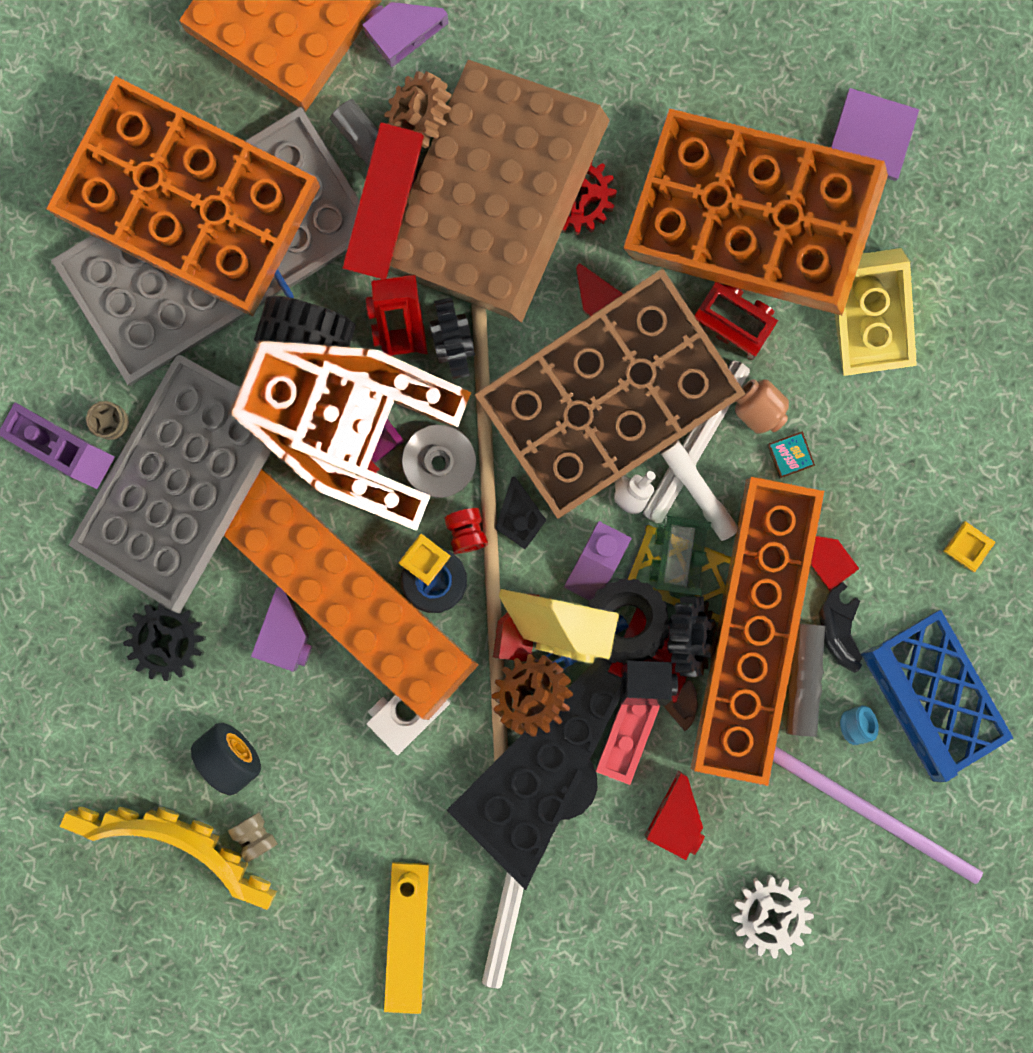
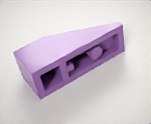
M18 403L13 404L0 428V436L69 477L98 489L115 458L106 451Z

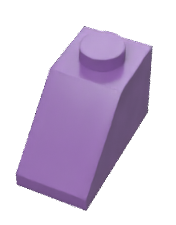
M391 2L384 8L382 5L374 8L365 17L366 22L362 25L365 35L392 68L449 24L448 14L443 8Z
M598 521L564 588L589 601L593 599L595 592L599 588H604L605 584L610 581L632 538Z
M276 587L251 657L294 672L297 670L298 665L305 667L312 646L306 644L309 635L292 598L280 587Z

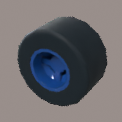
M443 548L441 549L451 557L429 586L404 567L401 572V588L405 598L414 607L426 613H442L453 608L463 598L467 588V572L462 561L453 552Z

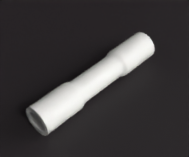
M679 440L661 450L660 454L676 477L684 483L702 509L704 517L720 540L724 541L737 533V524L698 473L695 463Z

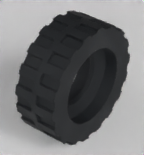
M626 578L618 579L619 581L614 583L611 581L605 584L604 588H599L595 592L594 598L590 599L588 603L589 608L613 613L622 606H634L639 608L646 617V625L637 636L623 638L614 634L609 661L613 663L619 662L624 665L627 661H643L654 657L656 652L665 645L664 640L668 638L669 634L667 606L665 601L662 600V595L659 591H655L652 585L647 582L644 584L640 580H626Z

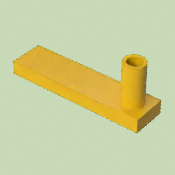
M392 862L384 1012L421 1014L429 864Z

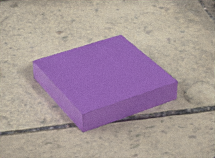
M849 88L830 148L883 160L888 172L887 179L897 181L919 109Z

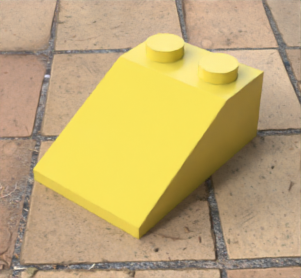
M902 248L862 254L843 315L835 314L844 376L917 366L910 261Z

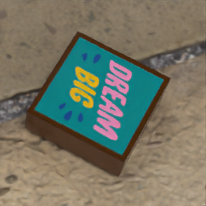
M803 431L767 444L779 479L815 466Z

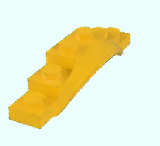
M78 807L77 811L72 809L66 812L60 825L61 828L92 841L111 836H139L159 840L182 849L211 869L224 883L232 897L263 909H269L277 891L270 889L271 883L253 875L250 876L249 880L243 878L248 863L241 861V854L227 848H221L220 852L215 850L220 836L212 834L213 827L193 820L191 825L178 820L179 814L168 808L158 807L157 811L151 809L145 813L143 819H138L139 813L125 807H118L117 811L112 809L106 812L102 821L98 820L99 813L85 807Z

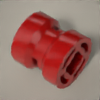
M479 508L456 511L444 517L446 527L452 532L453 536L451 540L453 554L469 553L489 545L486 533L481 531L480 528L482 518Z

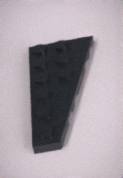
M598 657L570 685L568 689L573 692V696L564 699V703L570 709L569 711L560 710L558 714L562 720L560 724L552 720L549 723L550 732L546 733L538 727L537 734L533 737L524 732L446 810L525 891L621 698V677L608 672L612 662L607 658Z

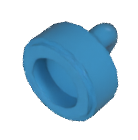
M861 705L852 708L841 715V732L845 740L850 744H864L877 738L879 731L878 721L873 711L867 706Z

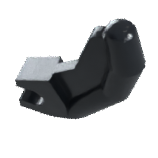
M841 582L828 593L818 614L820 625L825 626L824 645L837 664L856 673L862 667L860 663L862 655L851 636V627L860 601L857 597H854L850 603L843 604L839 596L847 586L844 582Z

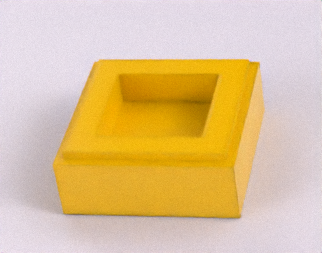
M964 521L943 552L971 572H976L996 542Z
M420 534L399 561V564L429 586L451 556L423 534Z

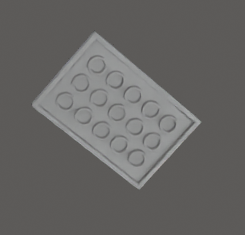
M180 354L173 360L69 543V546L177 613L181 612L272 451L230 414L240 387Z

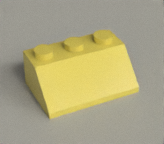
M500 589L499 597L521 636L525 640L537 642L536 650L589 663L594 662L595 656L610 658L619 614Z

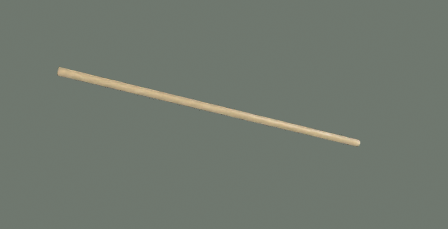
M471 304L473 347L475 352L476 393L490 385L486 309ZM476 398L482 527L489 544L484 547L490 686L491 694L500 692V687L494 683L495 680L505 679V674L502 670L504 668V659L493 658L497 621L502 617L501 599L499 597L497 529H495L497 514L492 420ZM491 698L495 762L508 749L507 727L500 722L502 717L493 710L500 703Z

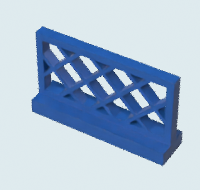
M942 610L932 613L878 646H874L861 653L933 782H947L958 775L957 772L1013 739L1012 734ZM934 622L938 624L943 633L939 647L922 642L926 627ZM917 633L915 640L908 638ZM900 642L914 645L910 664L898 662L890 648ZM948 644L951 647L952 651L947 650ZM921 648L938 653L933 672L916 667ZM945 655L955 657L959 661L961 668L957 679L941 675ZM902 669L908 670L907 676L905 675ZM915 673L932 677L927 697L917 695L912 688ZM966 676L968 677L970 683L965 682ZM939 680L956 685L952 704L934 700ZM963 687L973 689L977 693L979 700L976 711L959 707ZM920 701L926 702L925 709ZM933 705L950 710L946 729L934 727L930 720ZM984 708L986 709L988 715L983 714ZM957 712L974 717L970 736L953 732ZM981 719L993 722L1000 736L990 742L977 739ZM938 733L944 735L943 741H942V739H941V737L939 736ZM951 737L968 742L965 757L957 762H954L948 752ZM976 744L982 746L974 751Z

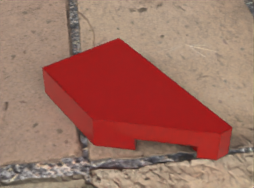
M816 536L810 566L830 591L858 571L859 567L838 539Z

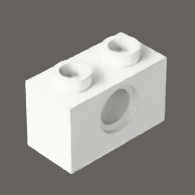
M395 695L388 702L382 697L368 711L372 718L366 724L398 756L451 703L449 698L430 720L421 719L417 714L413 719L404 720L398 716L396 711L397 704L401 699Z

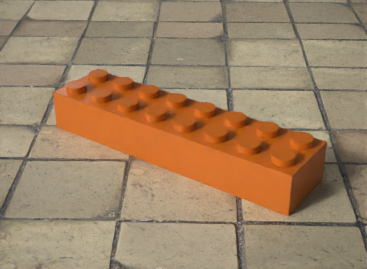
M262 468L224 536L421 719L430 720L475 670L478 664L265 469Z
M750 477L746 480L737 524L738 529L735 534L714 643L715 653L711 659L691 763L693 771L766 786L769 785L824 491L756 477Z

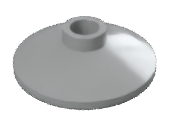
M431 425L417 431L409 439L403 451L402 466L405 477L414 489L430 497L444 498L457 494L468 485L475 471L476 456L471 442L462 432L447 425ZM437 457L444 459L446 466L441 470L433 468V459Z

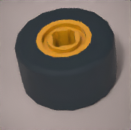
M225 723L215 724L197 739L190 749L193 763L203 779L220 793L229 796L237 794L254 780L261 771V763L256 750L240 731Z

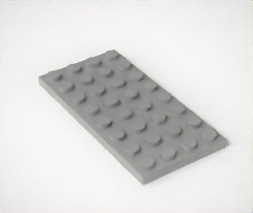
M302 107L246 140L247 143L315 176L320 185L278 267L289 288L347 253L360 200ZM92 235L51 260L129 386L174 360L178 354L182 355L247 315ZM273 277L258 307L265 304L267 297L276 296L283 292L275 277Z

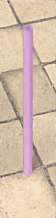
M776 746L773 762L970 882L977 884L983 875L981 870Z

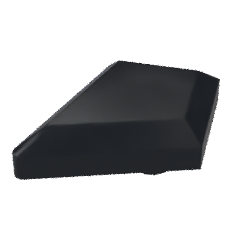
M513 476L511 477L495 529L526 550L546 522V518L517 478Z

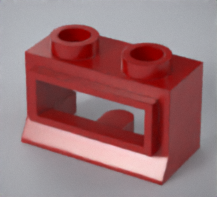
M416 275L371 281L372 296L366 297V305L369 319L376 318L377 324L371 325L374 347L382 346L383 353L389 356L413 352L428 354ZM403 308L406 328L388 331L385 311Z
M715 282L694 317L698 323L715 332L718 340L725 344L732 343L748 353L746 358L752 361L779 321L772 317L775 311L761 301L756 300L753 305L741 296L744 291L740 288ZM718 295L765 324L757 338L710 309Z

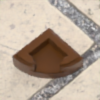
M688 680L684 683L676 703L670 701L664 706L684 732L692 725L698 707L697 692L692 682Z

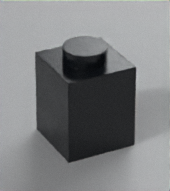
M627 661L622 666L621 705L666 706L672 700V696L677 695L678 676L677 673H672L671 662Z

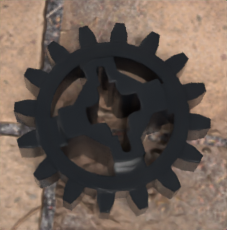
M452 297L435 301L438 319L429 321L439 364L449 362L453 379L470 376L466 357L474 356L475 352L466 313L456 315Z
M703 596L680 597V603L675 604L676 614H672L668 622L670 629L667 649L669 654H672L671 663H676L675 672H680V676H703L704 669L709 667L708 658H712L715 653L714 641L717 626L715 619H711L712 611H708L709 602L704 601Z
M159 603L158 610H155L151 604L145 605V616L140 613L133 614L137 625L126 626L125 630L133 635L132 639L124 641L123 645L133 647V652L127 656V659L139 660V664L135 669L137 672H142L148 668L150 669L149 679H155L159 672H161L163 680L169 681L172 677V671L181 678L185 676V665L191 669L196 668L197 664L192 658L194 655H204V651L198 648L197 644L198 642L205 641L206 636L197 635L196 630L203 624L202 622H191L190 619L194 614L193 610H187L183 614L181 612L177 613ZM162 616L173 617L180 621L182 625L177 627L169 626ZM147 626L149 629L147 640L141 643L143 631ZM160 632L164 635L171 634L173 640L168 643L169 650L166 647L158 646L157 641L161 639ZM189 638L188 649L182 657L180 652L184 639ZM153 654L160 656L168 666L156 664L148 656Z

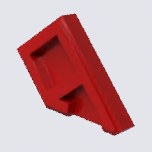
M579 263L576 266L582 309L589 317L623 295L622 292Z
M528 594V595L540 597V595ZM507 612L497 621L493 658L506 660L518 658L526 662L528 654H532L533 641L523 639Z

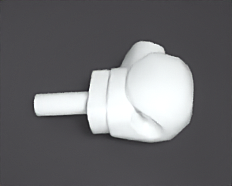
M648 471L643 478L640 475H634L630 479L624 475L616 480L614 500L618 506L630 514L642 512L654 492V487L650 484L655 478L654 472Z

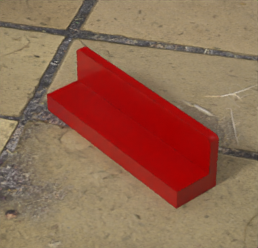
M380 123L343 269L380 279L387 278L424 140L422 133Z

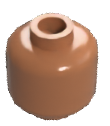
M752 379L742 387L745 395L735 401L736 415L756 434H762L769 430L773 433L778 431L788 420L786 413L789 408V400L767 379L759 381Z

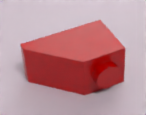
M678 770L644 836L646 840L687 860L690 853L696 855L705 835L701 834L703 825L688 776Z

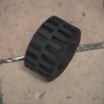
M269 296L266 298L254 341L257 344L259 341L349 348L356 325L346 316L327 308L290 297Z

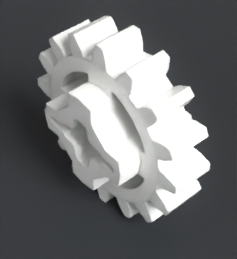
M768 875L764 885L755 878L753 879L755 887L753 890L750 891L746 887L741 888L745 895L744 900L734 899L733 903L740 909V913L732 914L731 918L734 922L741 923L734 931L737 936L747 935L743 941L744 946L748 949L756 944V953L759 956H762L765 950L769 949L771 956L777 958L778 949L782 948L788 955H791L792 949L790 945L792 943H796L801 947L804 945L799 937L800 934H811L812 930L805 924V920L813 919L814 915L812 912L804 910L811 902L807 897L798 898L802 891L798 885L793 886L789 890V880L785 877L780 880L779 884H776L774 877ZM770 893H781L790 899L779 902L772 899ZM757 899L758 906L756 912L748 918L750 907ZM770 909L780 913L776 916L778 922L773 925L766 920L768 918L767 911ZM796 917L794 927L788 933L787 928L790 920ZM767 932L772 934L775 940L762 939L755 935V933Z

